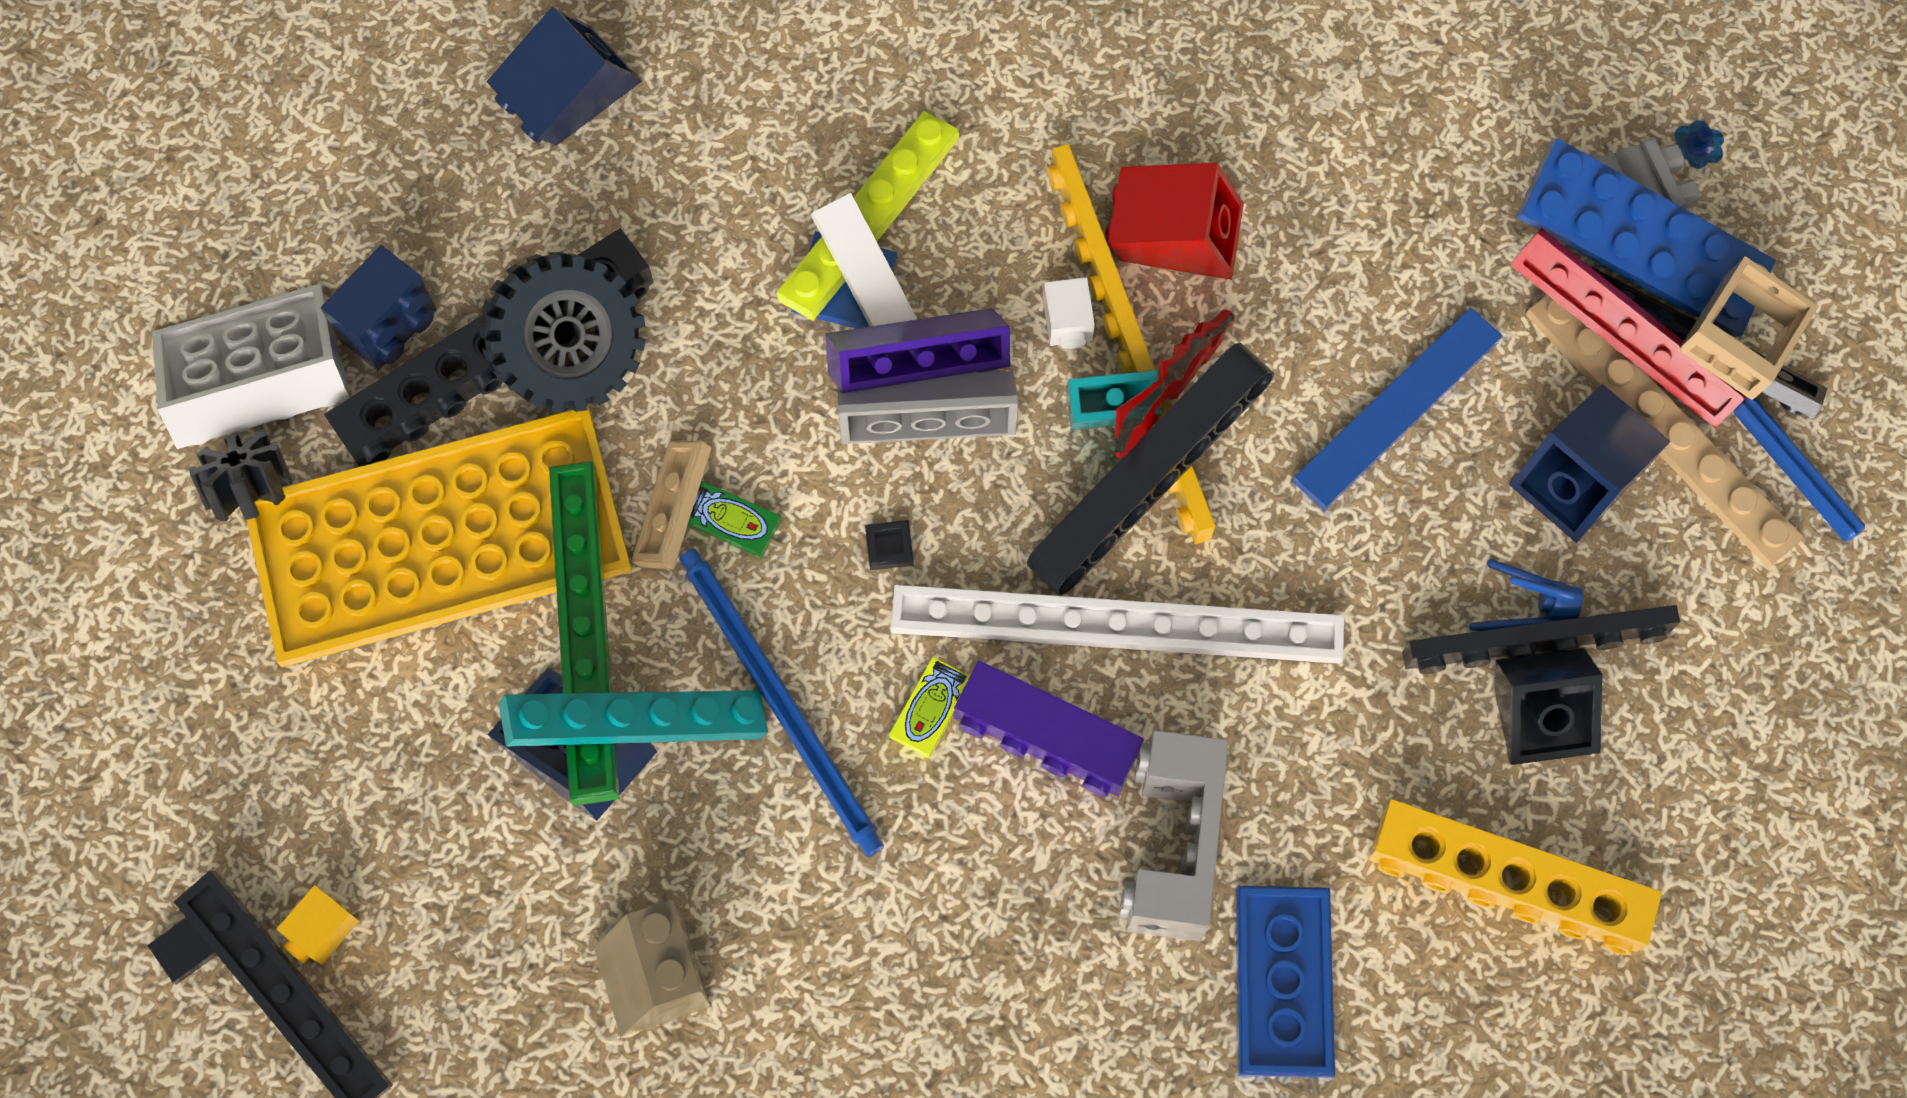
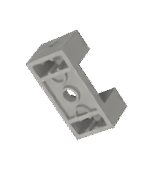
M1154 730L1150 743L1141 744L1140 755L1138 754L1135 782L1143 783L1142 796L1191 802V806H1188L1186 813L1185 834L1193 835L1192 843L1187 842L1186 852L1182 854L1180 874L1138 869L1133 882H1125V888L1122 890L1119 918L1128 919L1126 932L1200 942L1209 928L1229 740Z

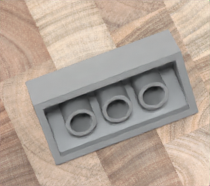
M1001 368L979 371L978 373H966L841 393L838 389V415L842 444L1016 435L1018 394L1014 371H1003Z

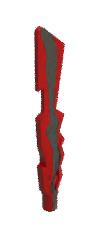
M1222 310L1210 322L1198 323L1194 333L1185 334L1181 344L1174 345L1172 359L1159 362V380L1116 408L1115 453L1118 458L1125 457L1159 420L1155 413L1159 406L1167 398L1171 400L1177 399L1194 378L1200 364H1207L1222 343L1226 330L1235 321L1232 312Z

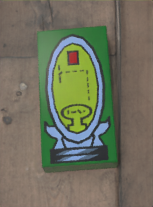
M701 481L688 526L763 558L782 520L778 514Z

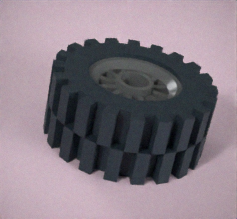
M549 252V255L546 256L536 254L527 257V263L521 266L514 264L506 270L509 275L504 281L496 280L490 290L495 293L491 302L484 301L481 311L486 314L485 324H480V337L484 338L486 347L482 348L486 360L493 365L494 369L492 371L497 378L505 383L511 391L529 403L538 407L544 406L556 412H564V408H570L575 412L588 410L586 404L594 402L600 406L609 401L610 399L606 394L612 389L620 393L628 384L622 379L627 371L635 374L640 363L633 359L636 350L644 351L646 340L639 337V328L645 327L644 315L636 312L635 305L639 304V301L634 292L628 291L624 287L627 282L618 274L609 271L607 266L597 261L563 252ZM565 300L563 313L558 304V301ZM576 301L581 305L573 314L574 303ZM548 305H550L553 313L551 317L543 311ZM589 311L592 318L581 321ZM538 316L546 321L544 326L535 324ZM563 321H570L574 326L573 338L566 344H558L554 337L557 325ZM595 326V334L585 333V329ZM533 331L542 332L544 336L533 339ZM584 340L594 341L591 349L583 344ZM548 344L540 354L537 348ZM577 349H580L584 354H586L580 360L576 352ZM556 351L554 364L548 362ZM567 352L571 364L564 365Z

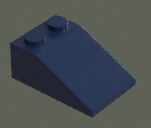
M548 667L524 694H563L562 676ZM500 720L487 735L570 802L566 745L506 747L502 720ZM650 742L616 743L619 795L657 753V750ZM615 800L576 805L575 807L597 821Z

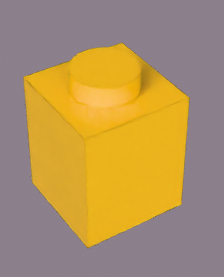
M314 885L276 930L288 939L282 947L304 964L311 958L322 965L357 925L359 920Z

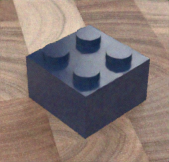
M382 245L320 307L340 342L377 371L386 363H394L402 355L405 348L404 344L415 332L421 333L429 327L433 321L434 312L437 310L420 274Z

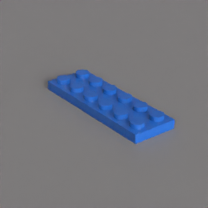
M1559 138L1550 141L1515 218L1537 230L1542 228L1562 244L1699 318L1724 276L1744 256L1764 266L1769 273H1771L1776 259ZM1732 292L1713 324L1735 338L1742 336L1755 306Z

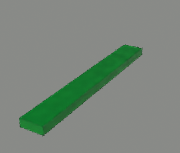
M593 461L549 467L563 693H612L596 467ZM616 743L566 745L569 799L572 805L620 799Z

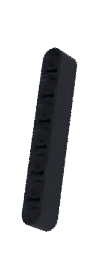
M1239 342L1231 346L1034 549L1027 560V566L1058 596H1062L1072 590L1264 392L1271 383L1274 372L1242 343Z

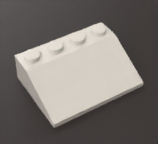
M321 283L152 331L158 411L177 449L203 444L210 439L234 432H244L258 425L275 420L288 419L299 413L320 407H330L338 402L349 399L345 370L335 333L320 308L326 302Z

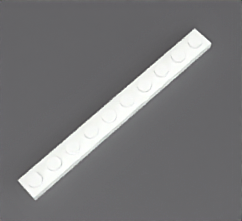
M894 585L891 633L1341 664L1344 649V615Z

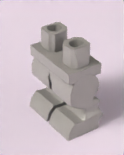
M1656 139L1643 142L1642 145L1629 146L1616 153L1609 151L1604 156L1597 154L1589 155L1686 210L1695 206L1701 197V192L1694 180L1688 179L1676 183L1672 173L1680 171L1684 165V156L1678 144L1659 147Z

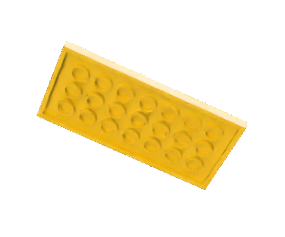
M587 406L588 410L579 412L570 410L282 488L286 498L276 506L273 502L261 499L255 501L260 515L247 520L276 660L281 668L556 593L549 467L589 461L594 462L597 476L604 579L632 572L589 407Z

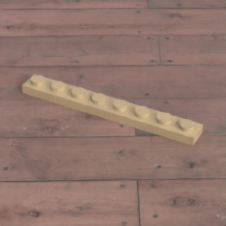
M1546 295L1528 309L1526 316L1596 389L1604 384L1671 441L1660 453V456L1768 569L1804 539L1794 526L1643 370L1549 295Z

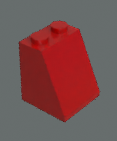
M1218 162L1121 167L1118 184H1115L1112 190L1114 205L1112 219L1107 223L1105 230L1107 245L1114 251L1120 261L1232 280L1244 203Z

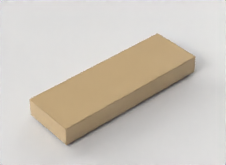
M669 441L631 560L635 565L643 568L674 569L711 451V447L703 441Z

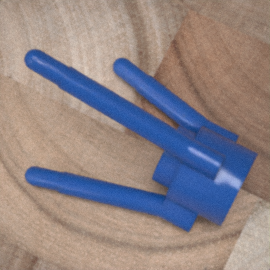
M1490 559L1487 561V566L1511 576V584L1540 593L1538 610L1545 612L1546 617L1473 622L1469 624V629L1471 631H1485L1578 618L1583 603V590L1581 587L1549 580Z

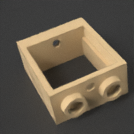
M1744 256L1724 276L1678 350L1753 400L1773 383L1819 306L1806 298L1801 291L1790 287L1769 273L1764 266ZM1732 292L1784 326L1765 358L1713 324Z

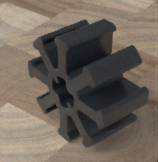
M254 432V436L245 445L242 444L238 433H232L223 437L228 449L225 452L210 450L206 446L197 453L201 466L191 467L189 469L190 476L205 509H212L215 518L220 521H227L229 519L228 516L238 507H240L245 520L258 517L260 513L255 501L261 499L273 502L275 506L279 505L286 498L282 485H291L293 483L278 443H270L265 432Z

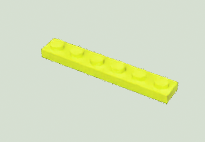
M923 111L853 197L876 241L880 239L959 140V129ZM823 237L818 240L777 291L779 302L812 321L816 319L845 282Z

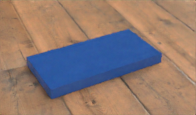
M1237 886L1238 1076L1334 1078L1335 1053L1330 888Z

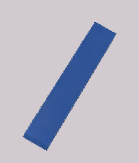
M1470 307L1294 477L1292 482L1325 511L1496 346L1503 335Z

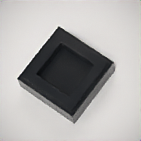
M909 520L865 525L870 570L914 566Z

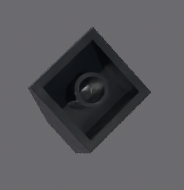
M1585 648L1495 660V696L1511 765L1600 753L1603 674Z

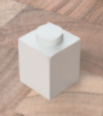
M1087 277L1044 282L1043 305L1050 346L1060 345L1063 349H1076L1084 346L1087 341H1093L1095 323Z

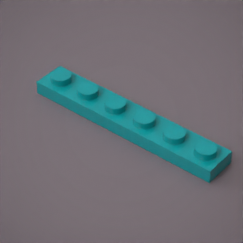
M759 690L505 694L498 702L506 747L761 739L768 733Z

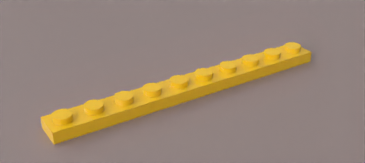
M1065 144L1052 148L1051 165L1046 167L1047 177L1052 190H1060L1064 202L1060 203V209L1066 227L1074 226L1078 239L1074 240V246L1078 260L1081 264L1088 263L1092 276L1088 277V283L1092 297L1095 302L1102 300L1106 314L1102 315L1106 334L1109 339H1117L1121 352H1117L1120 371L1122 374L1154 371L1155 367L1070 146ZM1161 384L1159 385V393L1163 389ZM1167 399L1161 404L1162 415L1157 416L1159 420L1170 409ZM1191 466L1167 493H1175L1180 508L1176 509L1178 524L1183 534L1190 532L1195 545L1211 540L1215 524L1193 466Z

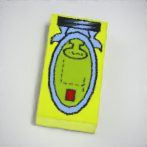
M932 657L892 728L889 737L930 759L954 715V707L970 676Z

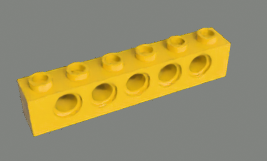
M1393 799L1383 809L1368 860L1379 863L1378 869L1388 875L1405 877L1406 873L1423 878L1422 884L1429 889L1448 893L1452 888L1467 893V900L1475 905L1495 908V904H1499L1513 909L1512 915L1519 920L1539 924L1542 919L1559 925L1557 931L1565 936L1585 939L1586 935L1603 940V947L1605 949L1622 955H1631L1632 951L1638 952L1649 945L1662 896V891ZM1417 839L1426 841L1433 850L1432 859L1418 857L1412 849V841ZM1468 855L1473 858L1477 864V874L1468 875L1462 872L1457 864V856ZM1503 870H1511L1519 875L1522 881L1521 890H1512L1505 885L1502 878ZM1549 885L1558 886L1565 892L1567 897L1566 906H1558L1550 900L1548 896ZM1594 901H1602L1609 906L1612 913L1610 922L1602 921L1595 915L1593 910Z

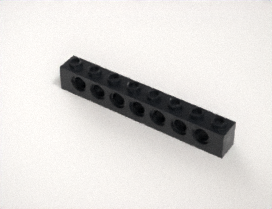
M621 228L578 254V256L597 261L607 266L609 271L618 274L627 282L624 287L628 291L634 292L637 299L643 297L649 290V286L654 283L649 265ZM565 300L558 301L559 306L563 302H565ZM577 302L575 304L573 314L581 305ZM550 305L543 309L550 317L553 316ZM589 311L581 321L592 318ZM482 314L324 414L359 467L386 460L390 456L391 450L404 441L413 442L420 439L427 433L429 425L443 416L444 418L456 416L465 408L467 401L480 393L483 395L492 393L502 385L503 382L492 371L494 367L491 362L486 360L482 348L486 347L485 339L480 337V324H485L486 314ZM538 316L535 323L544 326L546 321ZM563 321L557 325L554 337L558 344L568 343L574 336V326L570 321ZM533 332V339L544 336L542 332ZM548 344L538 347V352L541 354ZM456 370H467L460 379H448L450 374ZM429 393L428 398L424 402L419 404L411 403L417 394ZM384 416L392 417L386 426L381 428L374 427L375 422L379 418Z

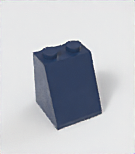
M552 6L486 82L497 93L494 97L495 101L512 115L516 113L523 121L520 127L527 136L537 143L544 140L557 146L641 83L642 80L590 25Z
M1602 384L1549 433L1509 485L1577 543L1644 473L1671 441Z

